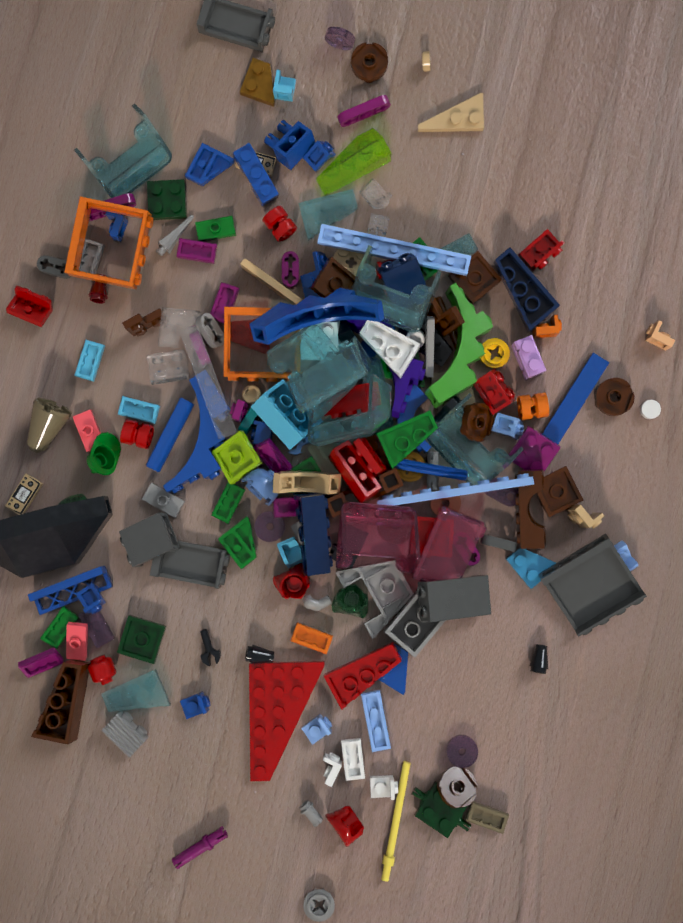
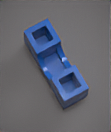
M248 143L234 151L233 157L242 173L247 177L261 206L263 207L278 198L279 193L251 144Z

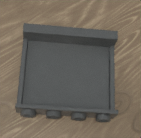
M606 534L539 573L541 581L567 617L578 637L589 634L594 627L606 624L611 617L623 614L628 607L640 604L647 597Z

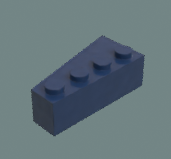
M511 247L495 259L494 265L529 333L554 312L560 304Z

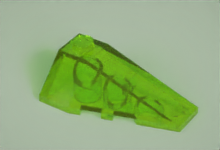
M372 128L357 136L316 178V181L326 196L391 162L392 153L384 138Z

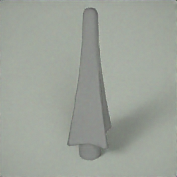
M190 215L175 230L159 241L160 247L156 252L160 256H163L166 251L169 254L171 253L178 239L193 220V215Z

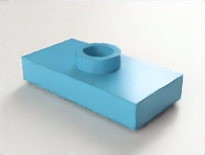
M85 340L74 376L94 382L105 345Z
M122 396L118 415L156 424L160 406Z

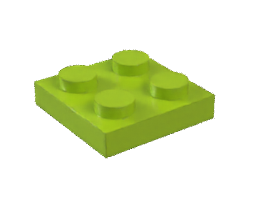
M244 431L237 432L212 451L229 484H235L262 464Z

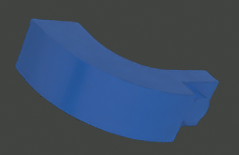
M414 385L410 396L406 395L405 402L408 403L405 413H401L399 419L396 418V424L413 418L416 410L427 401L428 397L418 386ZM424 440L415 449L419 453L423 451L425 454L431 446Z

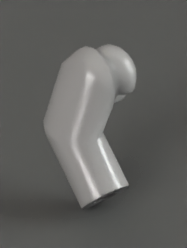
M306 595L303 598L304 606L314 611H320L332 604L328 595L320 600L313 599L311 595Z

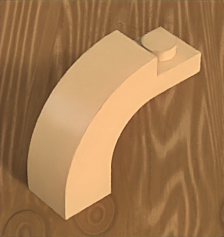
M280 471L274 473L273 493L313 492L338 494L341 488V474Z

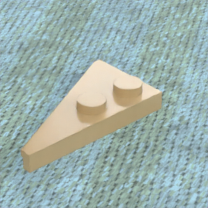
M479 93L418 125V132L483 131V93Z

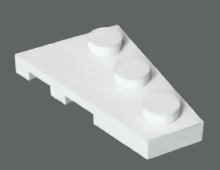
M367 320L360 331L362 339L401 379L420 348V343L376 321Z

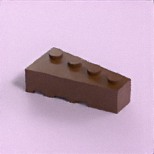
M72 659L63 662L54 682V688L51 695L47 698L45 709L40 715L39 723L31 737L67 745L78 739L89 676L87 667L91 664L90 662Z

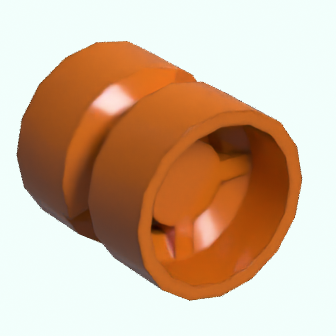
M545 392L536 393L533 397L530 395L517 397V410L521 421L530 420L533 416L536 418L549 416V402Z

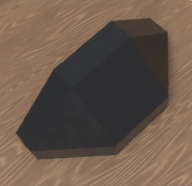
M108 496L46 507L0 520V566L21 578L80 563L113 515Z

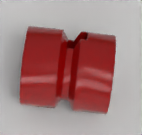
M281 205L270 210L262 219L266 227L272 230V235L277 242L288 239L297 230V226L292 219L287 218L288 214Z
M126 419L121 430L120 442L128 445L135 443L136 447L148 450L153 439L154 426L145 423L139 425L137 421Z

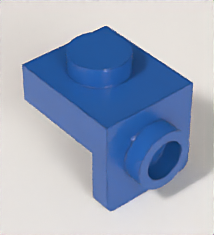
M94 583L76 593L84 607V613L95 614L106 603Z

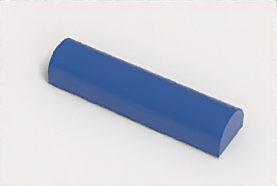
M183 398L179 399L146 463L147 467L160 473L195 404Z

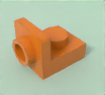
M558 314L550 318L551 326L548 323L537 325L538 327L532 331L533 339L556 337L560 333L559 331L562 330V322L558 320Z

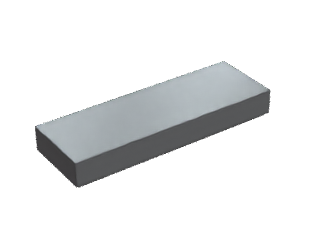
M426 316L424 369H426V377H433L435 319L433 316Z

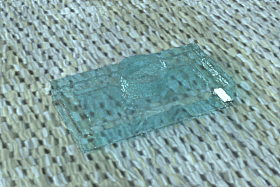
M470 233L440 248L466 255H471L478 251Z

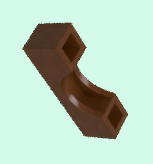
M394 468L377 476L376 480L382 488L376 495L362 504L351 489L328 498V508L332 517L339 516L404 486L397 469Z
M544 469L519 470L518 474H515V479H517L519 474L528 473L529 477L533 476L534 485L519 487V494H516L515 497L516 505H519V513H516V523L520 524V532H517V543H521V549H545L546 528L532 518L529 510L530 500L533 495L544 489Z

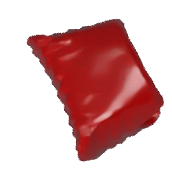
M299 563L286 572L274 576L273 584L283 598L302 599L310 587V576L303 572V565Z
M349 805L325 815L346 847H349L351 843L363 834L364 826Z

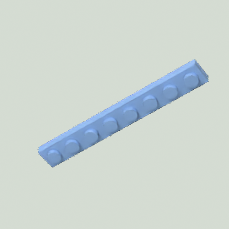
M321 224L317 242L319 245L394 261L399 259L398 257L402 254L412 253L417 258L419 266L464 276L468 274L471 255Z
M526 473L519 474L517 479L509 480V476L497 478V482L490 483L489 479L477 481L478 485L470 486V482L458 484V488L451 489L450 485L439 487V491L434 492L431 491V488L422 489L420 494L415 495L412 494V491L403 492L401 497L395 498L393 494L383 495L382 500H377L378 508L534 485L533 476L529 477V474Z

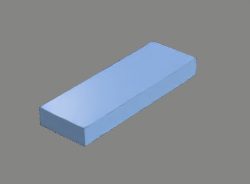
M380 690L361 693L372 752L391 749Z

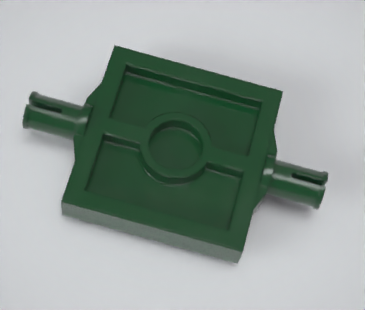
M436 781L425 793L417 787L412 791L411 794L420 799V805L414 814L415 817L446 838L450 836L457 825L466 830V832L471 827V824L462 819L467 806L463 808H451L439 795Z

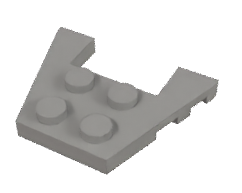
M395 560L335 572L344 588L362 578L381 613L364 622L372 639L378 635L392 617L414 595Z

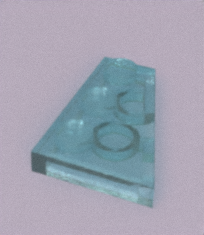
M353 189L298 203L308 241L320 233L321 224L332 225L358 209Z
M156 669L101 693L108 712L171 705Z

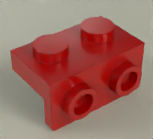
M547 229L521 251L518 256L532 272L537 268L541 270L549 263L547 259L551 256L555 258L563 251L561 247L564 241L559 242Z
M16 286V295L7 306V313L42 328L53 311L51 300L44 295L32 292L28 288Z

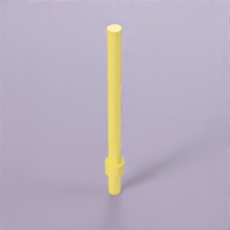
M403 761L387 850L382 861L384 866L381 880L386 882L389 881L391 866H394V850L411 765L410 762Z

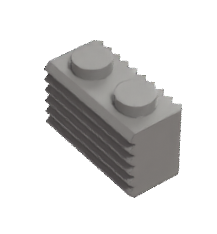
M123 711L117 713L101 730L129 758L149 738L146 735L147 731L141 725L137 726L133 722V717L128 712Z

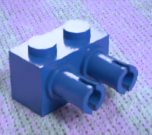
M282 120L278 124L277 130L284 134V136L279 140L272 133H269L265 137L264 143L274 150L276 158L280 163L292 170L316 142L312 130L298 121L292 127L285 120Z

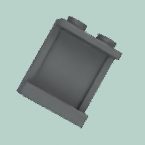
M159 512L119 531L121 535L120 542L127 551V560L132 567H141L144 563L167 552L181 549L167 513Z

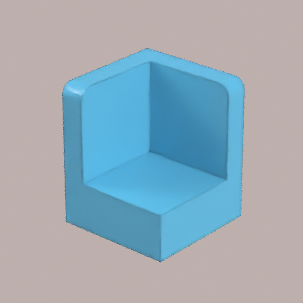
M276 70L273 87L274 99L293 102L296 79L282 77L281 70Z
M295 537L277 543L287 568L302 563L301 549Z

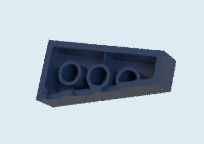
M293 493L294 500H298L299 505L295 509L296 517L301 522L298 534L300 541L304 543V545L300 546L303 572L307 576L331 573L330 567L333 566L332 556L329 555L331 538L327 533V529L330 528L329 518L326 517L328 500L321 493Z

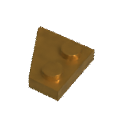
M252 58L240 89V95L274 107L271 66L267 62Z

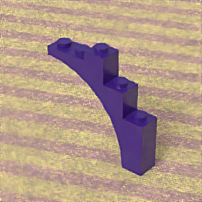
M384 313V319L380 323L392 329L393 322H390L391 314ZM347 320L352 331L359 335L367 321ZM412 359L401 379L389 367L395 388L392 417L399 419L400 414L405 413L408 403L405 402L406 395L410 396L413 385L418 386L419 380L424 379L426 369H423V361Z

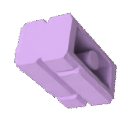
M532 335L517 340L511 345L525 380L546 371Z

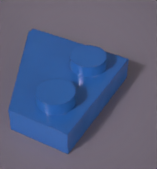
M202 143L185 177L204 186L235 163V159Z
M394 643L402 661L378 680L404 695L408 651Z

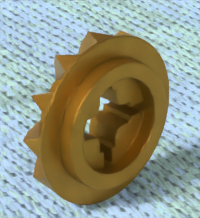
M411 452L404 458L425 463L423 457L416 452ZM397 469L400 478L407 482L417 481L424 475V473L412 471L406 474V470Z

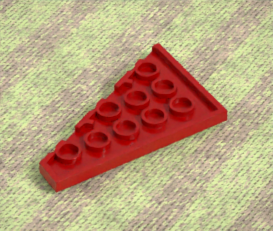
M325 661L249 663L250 781L271 780L325 666Z

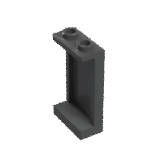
M204 0L198 17L197 28L200 34L263 52L264 46H267L269 43L270 28L273 29L275 17H273V10L268 8L267 12L228 0Z
M177 540L181 549L167 552L154 558L152 561L150 576L175 579L219 589L226 581L224 568L229 565L230 555L227 554L228 552L225 549Z
M488 575L418 582V613L423 622L491 615Z

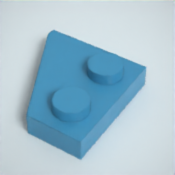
M521 547L506 558L507 562L529 589H532L541 581L539 573L556 564V562L527 549H521Z

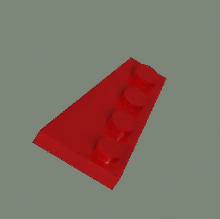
M391 642L325 673L324 678L341 710H343L347 704L355 700L380 677H383L398 665L402 658L394 643Z

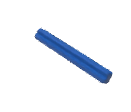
M403 459L394 467L396 469L463 481L467 479L468 474L467 470Z

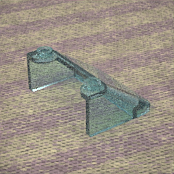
M318 325L304 327L267 351V365L278 374H283L290 369L315 401L307 408V417L312 424L321 419L358 382V375Z

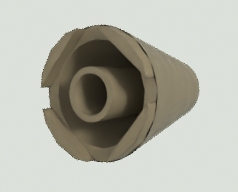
M40 397L35 398L27 439L29 449L36 453L45 451L71 417V410L63 405L60 408L56 405L57 402Z

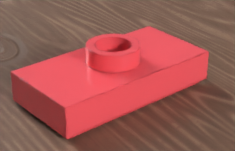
M87 410L73 416V420L86 452H90L94 440L101 432L92 410Z
M68 622L66 628V659L86 661L88 624Z

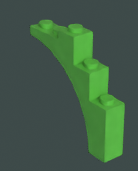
M456 283L449 286L445 294L452 307L457 306L465 323L457 328V346L449 368L438 381L425 391L434 408L444 404L477 382L475 372L469 369L468 366L484 356V347L477 339L487 334L493 328L491 318L484 311L476 314L475 307L472 303L468 302L463 289L458 287Z

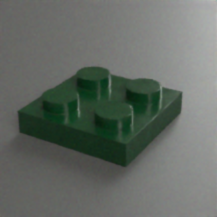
M184 179L147 181L148 211L152 214L154 220L187 219L186 182Z
M128 615L117 653L155 664L166 626Z

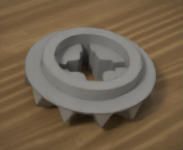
M315 888L313 891L308 892L304 899V912L311 920L317 922L330 918L335 908V902L331 893L325 891L324 888ZM315 900L318 902L322 900L324 909L321 907L314 909L316 906Z

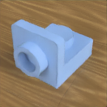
M497 413L491 431L518 440L524 431V425L519 418Z
M623 540L614 545L630 571L639 566L638 562L631 556L628 546Z
M319 714L302 726L301 729L313 745L324 736L331 734L332 724L327 717L323 718Z

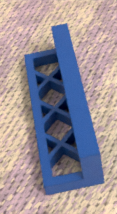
M100 566L30 593L28 598L30 602L35 601L39 615L78 601L79 598H73V595H76V589L80 583L90 585L95 582L96 577L103 575L107 585L101 588L96 586L99 592L112 588L113 585L106 567ZM66 590L71 593L67 601L58 599L60 591ZM48 597L53 600L49 608L43 609L40 601L41 598Z

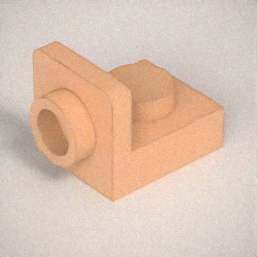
M658 320L654 324L651 323L646 331L648 336L645 341L666 351L673 346L675 340L670 338L671 336L665 332H658L662 325V321Z

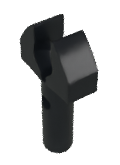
M457 395L434 416L435 422H440L461 402Z
M203 629L200 633L205 652L200 656L201 660L207 666H211L208 659L211 653L215 657L216 664H218L221 658L220 649L216 650L212 647L208 630Z

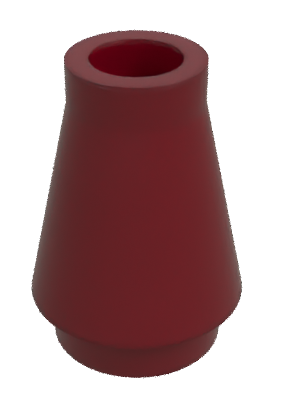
M93 281L89 292L90 301L98 304L105 303V300L108 298L106 283Z

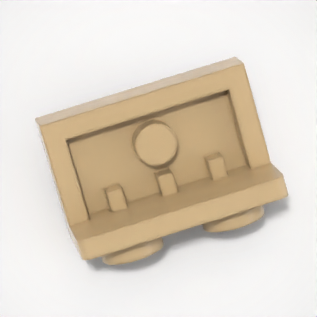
M573 505L566 510L569 513L567 516L574 524L577 523L580 528L592 527L594 529L602 523L601 519L605 516L603 513H592L589 515L582 505Z

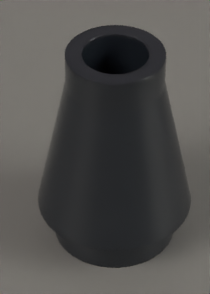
M536 644L529 665L531 672L546 674V670H549L548 646Z
M256 645L247 646L246 662H250V664L273 663L274 651Z

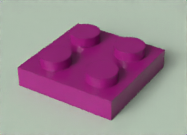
M527 426L508 454L507 459L524 470L544 469L545 471L561 446L530 426Z

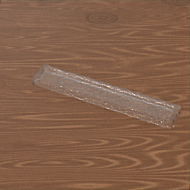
M198 325L179 330L218 439L236 434L235 424Z

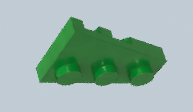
M427 411L377 433L391 469L438 429L431 411Z

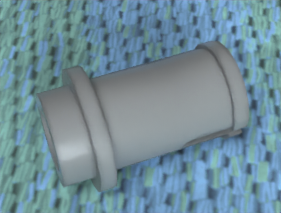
M307 800L300 806V813L305 814L314 827L323 821L324 818L313 807V802Z

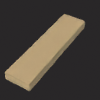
M243 259L240 263L243 270L292 305H296L303 300L247 259Z

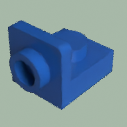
M317 141L303 156V159L314 171H318L329 158H333L336 154L332 151L334 148L327 141Z
M106 211L105 215L114 221L109 228L110 236L114 241L121 242L128 221L124 215Z
M203 691L180 700L186 719L207 713L211 706L208 696H204Z

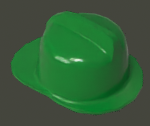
M108 432L101 433L94 440L91 451L87 455V465L91 469L92 474L110 475L115 471L121 446L117 437Z

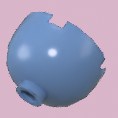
M256 468L241 479L242 482L247 481L245 486L259 500L262 498L267 500L265 504L268 506L278 496V493H273L275 472L271 469L266 471L262 468Z

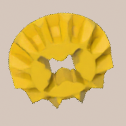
M491 338L482 344L485 354L481 358V362L486 367L495 369L507 363L510 357V350L503 340ZM499 347L497 349V354L500 357L495 356L492 360H490L491 353L489 351H493L494 349Z

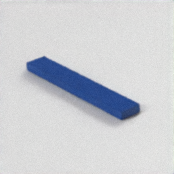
M595 353L591 354L541 433L542 435L559 444L607 368L608 361Z

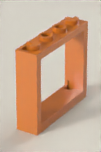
M80 196L64 273L73 277L137 290V285H140L142 280V274H140L141 266H144L146 256L144 255L145 247L149 246L150 241L148 232L149 228H152L154 221L152 214L148 210ZM91 208L142 219L130 281L79 271Z
M224 307V377H228V381H239V377H247V381H259V378H266V382H278V378H285V382H297V379H301L300 329L296 330L295 372L230 371L231 315L261 316L271 308Z

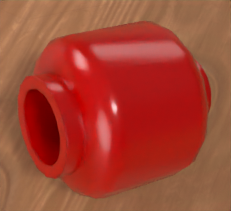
M104 654L90 660L91 664L87 668L94 683L101 682L102 685L113 681L112 677L117 673L111 657H105Z

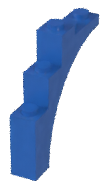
M338 288L326 298L309 295L296 305L280 302L251 322L250 328L255 342L269 345L293 331L319 323L337 320L381 322L384 319V312L381 300L357 296L354 290Z
M206 370L189 380L199 404V435L194 451L186 465L173 479L163 485L168 493L173 492L175 494L184 488L182 485L187 482L191 484L200 479V474H202L204 479L210 478V480H213L220 475L222 470L211 450H215L227 441L216 420L222 421L227 418L231 409Z

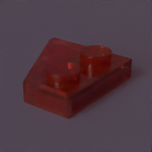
M255 319L231 322L232 342L260 353L271 355L270 344L267 345L253 340L250 323Z

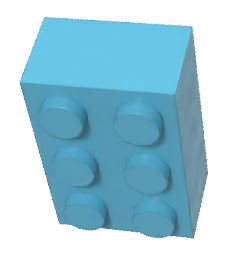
M284 379L262 394L251 406L289 450L322 422Z

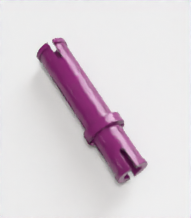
M221 826L211 834L204 835L202 840L173 857L172 863L175 868L180 869V867L205 851L214 849L216 844L228 838L226 830Z

